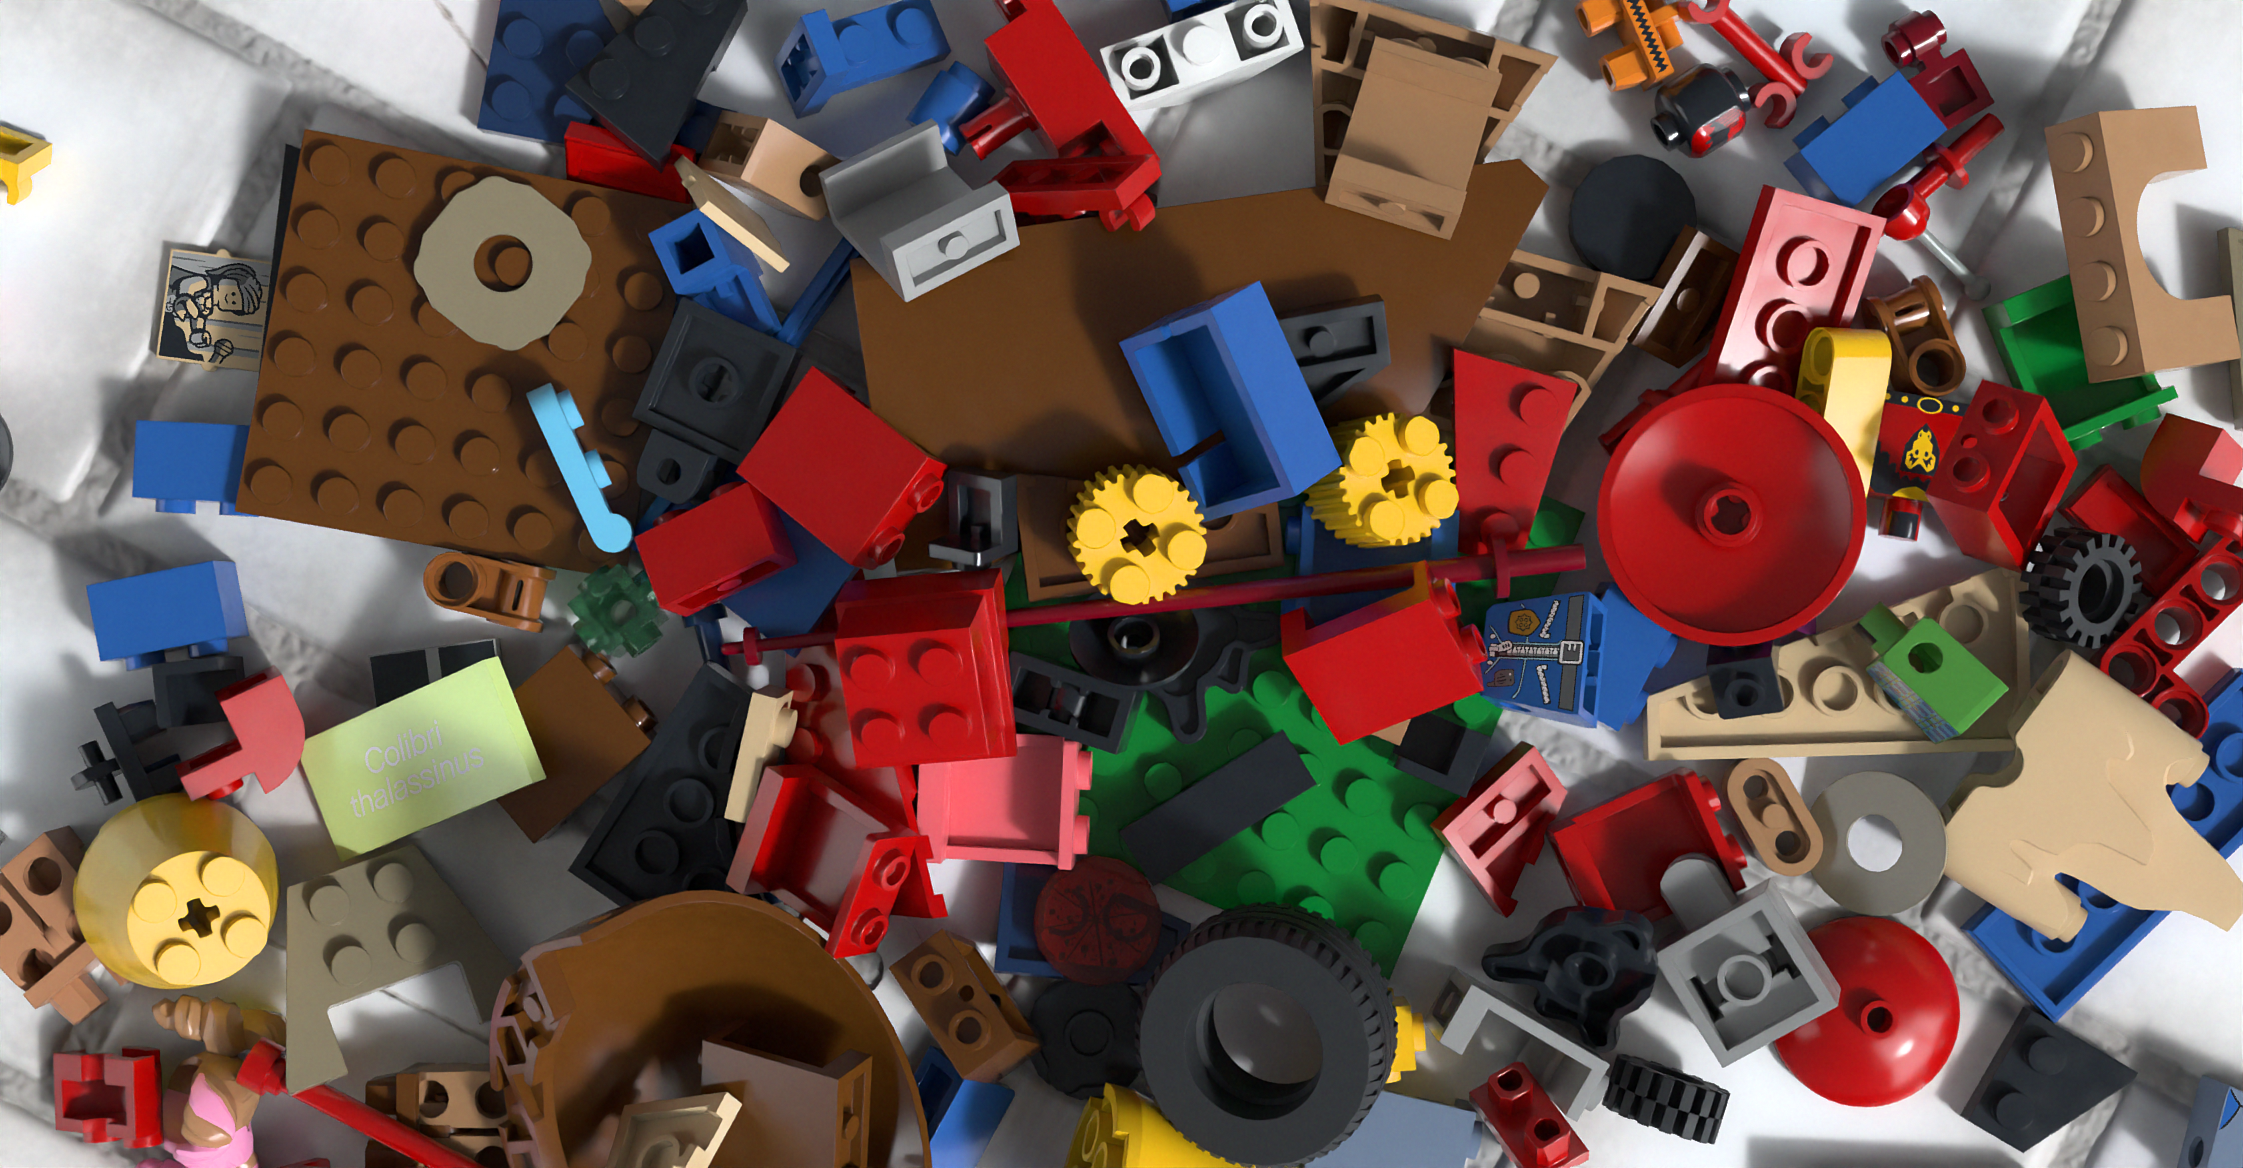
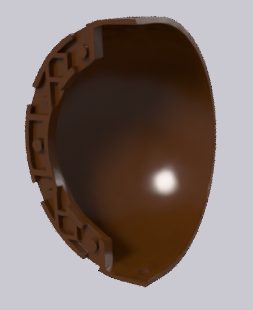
M700 890L674 893L617 907L580 922L532 946L519 957L523 964L516 973L505 978L499 990L490 1026L489 1062L491 1088L496 1091L502 1089L504 1091L508 1120L499 1124L498 1129L510 1168H605L624 1106L701 1095L702 1073L699 1071L698 1059L702 1049V1042L739 1017L750 1020L749 1047L823 1068L849 1049L872 1055L867 1168H932V1156L927 1123L917 1084L895 1029L878 999L845 957L835 959L825 952L827 940L816 930L792 914L765 901L737 893ZM711 1163L708 1168H724Z

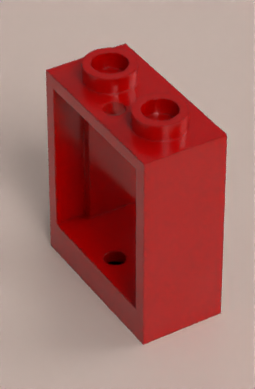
M1982 379L1925 495L1964 555L2022 573V570L2025 571L2029 564L2027 558L2031 550H2036L2039 544L2038 541L2042 538L2079 462L2045 396ZM1968 438L1977 439L1976 445L1972 448H1964L1963 444Z

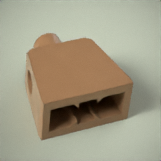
M722 110L696 166L706 174L785 214L820 222L824 216L830 219L831 216L818 173L843 161L770 118Z

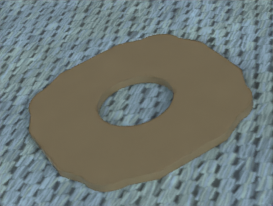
M492 176L481 180L475 186L458 192L423 234L419 256L414 263V275L417 282L423 287L431 306L476 342L496 345L504 350L515 351L524 348L529 342L548 335L583 293L586 274L592 262V254L589 246L582 239L575 221L534 188L510 182L502 177ZM498 235L515 237L522 241L531 253L533 260L531 275L523 286L514 291H493L485 287L475 273V254L480 245L491 237Z

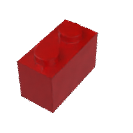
M737 481L722 485L709 494V501L691 510L677 509L667 512L653 521L654 528L634 537L660 608L687 617L798 564L776 504L749 482Z

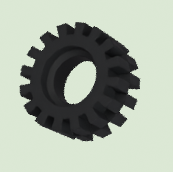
M2069 526V528H2056L2053 530L2054 536L2044 535L2038 541L2043 550L2042 552L2031 550L2027 560L2034 564L2032 571L2022 570L2020 581L2029 583L2027 591L2019 592V603L2030 605L2028 609L2022 612L2025 622L2033 623L2031 628L2033 632L2047 639L2090 649L2100 648V643L2109 645L2116 640L2113 631L2123 633L2129 626V623L2124 619L2125 613L2135 615L2139 605L2131 602L2132 593L2142 592V582L2133 580V575L2142 571L2140 561L2131 559L2136 551L2132 545L2124 544L2125 539L2118 535ZM2083 578L2082 589L2078 597L2079 586Z
M1617 1054L1602 1105L1606 1106L1610 1111L1619 1113L1618 1115L1624 1118L1636 1120L1641 1125L1657 1128L1661 1132L1670 1135L1672 1133L1680 1138L1690 1141L1693 1139L1703 1144H1715L1731 1093L1714 1083L1703 1081L1700 1077L1688 1075L1676 1068H1669L1660 1063L1649 1062L1636 1056Z

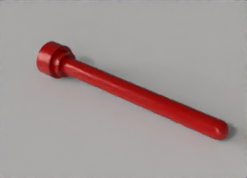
M266 1037L261 1038L245 1058L238 1072L236 1083L260 1096L266 1092L275 1096L281 1092L288 1094L286 1090V1047ZM326 1083L291 1096L429 1168H488Z

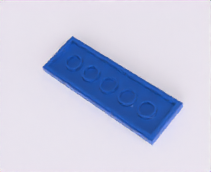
M2243 668L2230 669L2201 697L2207 705L2210 717L2208 728L2202 737L2197 740L2202 742V751L2210 756L2207 768L2200 778L2188 788L2183 787L2179 783L2166 785V791L2176 810L2225 860L2243 844ZM2182 717L2175 722L2179 728H2182ZM2060 872L2055 875V878L2080 897V906L2088 911L2084 925L2070 941L2063 942L2059 938L2051 940L1989 902H1986L1959 929L2044 1018L2055 1024L2172 911L2139 910L2116 901L2091 885Z

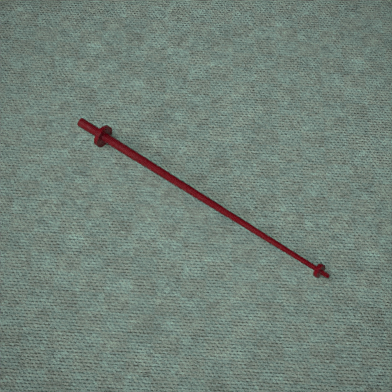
M1502 532L1488 533L1486 554L1427 560V563L1437 580L1446 577L1450 583L1490 579L1493 595L1497 599L1509 597L1510 577L1582 570L1586 568V557L1583 543L1507 551ZM1418 562L1175 590L1176 593L1174 595L1165 591L1163 592V600L1157 601L1154 596H1151L1148 604L1141 602L1132 605L1119 602L1112 597L1006 610L1007 627L1413 587L1415 583L1412 565ZM757 626L745 627L743 629V641L724 643L721 646V652L724 655L744 654L748 666L762 665L763 652L835 645L834 638L837 630L761 639Z

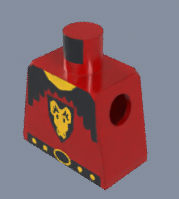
M1886 390L1867 494L1868 498L1884 500L1878 536L1917 542L1923 507L1934 509L1925 492L1970 404ZM1968 438L1965 440L1963 447H1974L1977 439Z

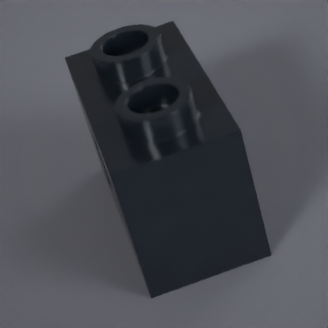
M1014 650L1011 652L1009 666L1016 722L1115 755L1127 750L1146 690L1132 691L1114 688L1086 675L1078 667L1027 650Z

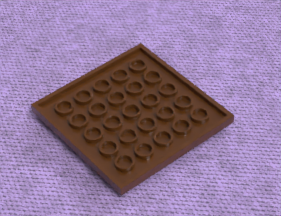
M304 129L234 512L626 580L632 552L631 547L617 553L606 552L597 547L536 419L526 393L550 382L557 394L569 389L585 425L574 429L585 453L595 448L597 449L612 481L611 485L602 488L612 513L627 518L635 529L643 488L637 482V468L654 426L632 417V414L674 318L678 293H675L648 234L693 211V205ZM492 176L502 177L510 182L534 188L575 221L582 239L587 243L592 254V262L586 274L583 293L548 335L529 342L524 348L515 351H508L496 345L476 342L431 306L423 287L417 282L414 275V263L419 256L423 234L458 192L475 186L481 180ZM498 235L487 239L480 245L474 258V269L479 281L485 287L496 292H511L520 288L529 279L533 268V260L528 247L519 239L508 235Z

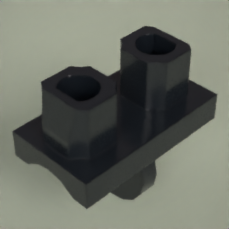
M153 699L128 704L119 709L115 707L113 702L93 709L115 758L106 760L97 740L78 747L87 769L70 778L75 791L96 786L104 806L110 805L123 799L114 778L122 773L136 803L150 797L169 793H182L186 790L175 768L176 765L182 763L178 753L144 767L134 747L168 732L167 728L160 729L158 726L156 705Z

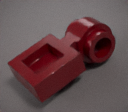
M1926 10L1922 13L1912 11L1889 25L1888 33L1881 37L1882 48L1889 61L1896 68L1902 69L1908 65L1911 68L1918 69L1919 74L1907 81L1944 126L1950 130L1991 106L1995 101L1964 48L1943 58L1940 50L1942 49L1941 45L1947 42V34L1938 16L1931 10Z

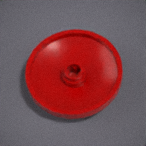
M1740 383L1716 384L1692 389L1666 400L1644 415L1627 432L1611 456L1603 475L1597 505V527L1603 556L1612 577L1628 600L1643 615L1667 631L1688 640L1718 646H1744L1774 640L1799 629L1821 614L1835 600L1851 577L1861 554L1867 524V504L1860 471L1852 453L1833 426L1808 405L1790 395L1758 385Z

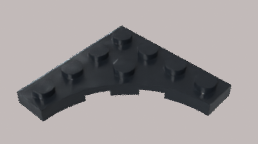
M709 659L704 662L567 871L618 906L684 891L717 890L740 894L725 883L739 842L735 821L726 819L724 816L752 693L756 690L713 660ZM759 893L745 895L763 901Z

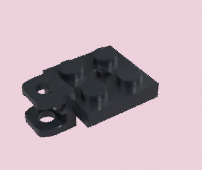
M682 297L632 414V417L658 428L652 430L637 468L638 485L675 504L690 502L693 505H701L709 501V494L719 487L729 462L740 466L779 412L804 351L694 300ZM724 366L730 372L728 380L732 383V389L729 395L722 394L718 401L714 402L710 399L712 388L704 383L705 376L708 372L719 374ZM681 467V476L679 478V469Z

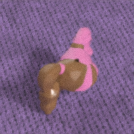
M182 994L175 1002L167 998L162 999L152 1006L156 1022L165 1030L176 1031L183 1039L204 1042L207 1050L179 1063L170 1078L163 1098L164 1148L173 1153V1158L177 1161L166 1158L163 1161L149 1158L139 1162L134 1168H262L258 1162V1155L253 1150V1133L250 1122L261 1096L236 1083L238 1072L244 1062L238 1055L246 1050H251L263 1037L286 1047L285 1017L282 1014L262 1009L241 1010L235 1002L226 1003L218 996L207 1002L186 994Z

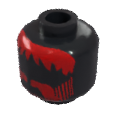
M1702 63L1695 65L1657 90L1654 99L1657 115L1650 120V124L1657 140L1667 151L1671 152L1677 148L1689 158L1699 159L1712 153L1743 132L1747 122L1745 113L1750 111L1751 101L1743 83L1730 68L1723 67L1718 69L1712 64Z

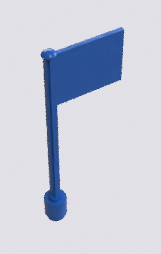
M954 61L947 72L944 70L939 71L905 120L912 127H915L932 118L938 124L944 152L957 158L967 144L958 126L963 123L966 124L991 107L988 102L996 90L976 72L964 64ZM844 236L782 321L781 326L783 329L775 332L772 335L773 337L799 348L851 276L849 259L861 258L863 256ZM729 462L719 487L731 482L742 481L746 483L748 481L736 472L739 466ZM681 467L679 469V478L681 476ZM657 496L635 527L634 537L654 528L653 521L667 512L677 509L691 510L699 505H693L690 502L675 504ZM778 506L779 514L797 557L798 564L720 601L752 627L757 626L760 633L766 638L814 633L835 604L846 581H851L860 569L859 567L849 565ZM633 540L630 547L640 554L636 542ZM802 648L785 649L783 651L796 658Z

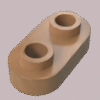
M1739 758L1734 761L1723 775L1721 783L1722 796L1759 862L1768 870L1783 876H1799L1810 871L1821 858L1823 838L1816 822L1785 769L1779 763L1769 758ZM1756 775L1762 781V791L1756 798L1749 799L1744 793L1743 786L1749 777ZM1789 831L1793 835L1794 845L1789 852L1780 854L1775 846L1776 838L1781 832Z

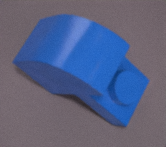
M698 208L648 234L675 293L692 297L694 301L768 335L783 329L759 279V276L764 273L753 252Z

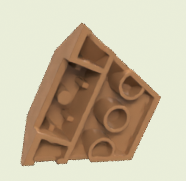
M1309 0L1316 186L1329 185L1376 36L1387 40L1395 38L1408 39L1421 45L1427 52L1451 59L1457 57L1472 58L1483 63L1488 70L1503 74L1489 111L1473 165L1485 162L1484 159L1508 125L1517 117L1522 110L1523 104L1559 57L1488 32L1376 0Z
M1516 249L1464 340L1461 349L1571 379L1578 383L1563 430L1564 433L1592 393L1591 390L1615 355L1621 352L1628 342L1627 338L1649 307L1654 305L1664 289ZM1450 365L1430 402L1420 416L1436 424L1438 429L1454 433L1451 422L1453 371Z

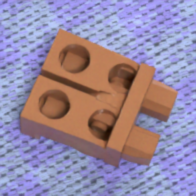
M68 825L44 832L0 869L2 872L0 873V969L11 981L25 991L23 996L35 1009L50 1003L69 1022L77 1025L92 1016L109 1000L106 994L88 975L96 967L102 964L120 986L131 981L112 971L94 954L79 928L74 910L73 886L74 879L77 877L84 857V853L80 849L85 844Z

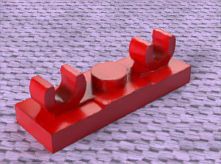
M1154 154L1013 160L985 185L996 180L1009 193L1016 227L1030 226L1034 222L1036 225L1058 222L1061 218L1069 219L1087 211L1099 210L1101 221L1109 232H1115L1128 219L1134 231H1141L1155 218L1153 203L1144 191L1162 173Z

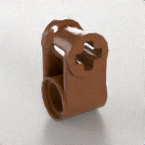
M1921 275L1913 278L1910 287L1879 298L1877 295H1869L1862 299L1861 314L1866 329L1881 330L1890 341L1892 359L1889 378L1895 391L1938 399L1960 386L1965 378L1967 368L1965 357L1959 348L1947 319L1942 296L1931 278L1927 275ZM1907 309L1912 311L1900 317L1895 316L1896 313ZM1919 357L1928 358L1937 366L1939 380L1935 387L1926 385L1917 375L1916 365Z
M445 552L437 555L428 563L423 576V586L427 596L436 605L445 609L484 617L486 621L507 627L542 633L544 622L539 617L548 582L555 581L557 571L525 562L503 558L499 560L474 553ZM459 562L465 564L473 576V585L469 593L462 598L454 597L448 591L445 584L448 570Z

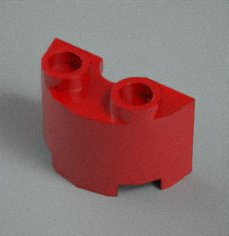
M122 1046V1057L118 1053L90 1054L86 1053V1049L53 1053L56 1130L83 1133V1142L104 1143L123 1139L124 1148H146L164 1143L160 1049L143 1046Z

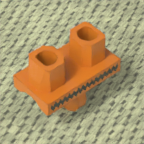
M1665 0L1579 1L1574 10L1586 36L1589 38L1615 27L1624 46L1602 56L1598 61L1600 72L1610 92L1641 85L1643 92L1661 85L1663 83L1662 79L1674 72L1666 51L1672 50L1684 43L1675 22L1681 20L1676 6L1679 2L1686 0L1676 1L1667 5Z

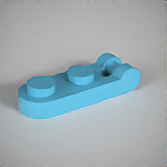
M550 382L527 392L526 395L593 541L598 548L606 552L617 553L624 551L630 547L634 540L635 532L633 525L622 515L612 513L602 491V488L611 485L612 481L597 449L595 448L585 453L574 429L585 425L569 389L557 394Z

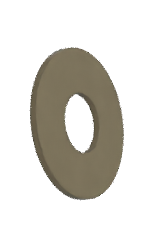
M1863 771L1838 779L1818 796L1809 812L1822 834L1823 851L1820 860L1810 871L1818 885L1830 898L1843 907L1857 913L1885 916L1911 909L1931 894L1939 883L1946 867L1948 836L1940 811L1932 799L1919 786L1893 773ZM1864 816H1883L1892 821L1900 832L1902 852L1897 862L1888 870L1880 872L1867 870L1858 865L1851 856L1848 847L1849 832L1854 823Z

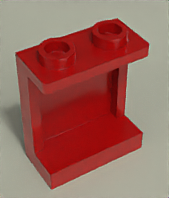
M812 365L737 468L736 472L849 565L874 571L878 566L887 564L896 556L905 540L903 532L917 513H922L929 509L938 499L944 487L942 479L947 474L950 466L940 458L925 452L854 395L856 391L841 379Z
M1426 560L1412 565L1415 582L1412 588L1319 626L1315 625L1304 606L1280 615L1283 659L1340 746L1484 691L1480 663L1488 660V654L1481 634L1473 623L1464 626L1458 616L1461 615V607L1452 584L1446 577L1437 580Z
M812 764L766 766L725 883L742 895L772 893L829 934L825 952L835 959L876 953L879 943L888 931V919L900 886L909 874L911 867L910 859L919 835Z
M1680 766L1550 824L1545 831V835L1577 906L1599 907L1611 911L1631 910L1643 915L1650 923L1673 914L1661 894L1660 882L1669 865L1678 856L1690 852L1705 853L1713 858L1729 881L1734 893L1747 888L1740 872L1748 868L1745 855L1738 841L1731 833L1724 836L1714 814L1721 810L1719 797L1706 775L1698 777L1693 769Z

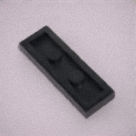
M1280 729L1119 830V833L1152 886H1155L1317 785L1283 729Z

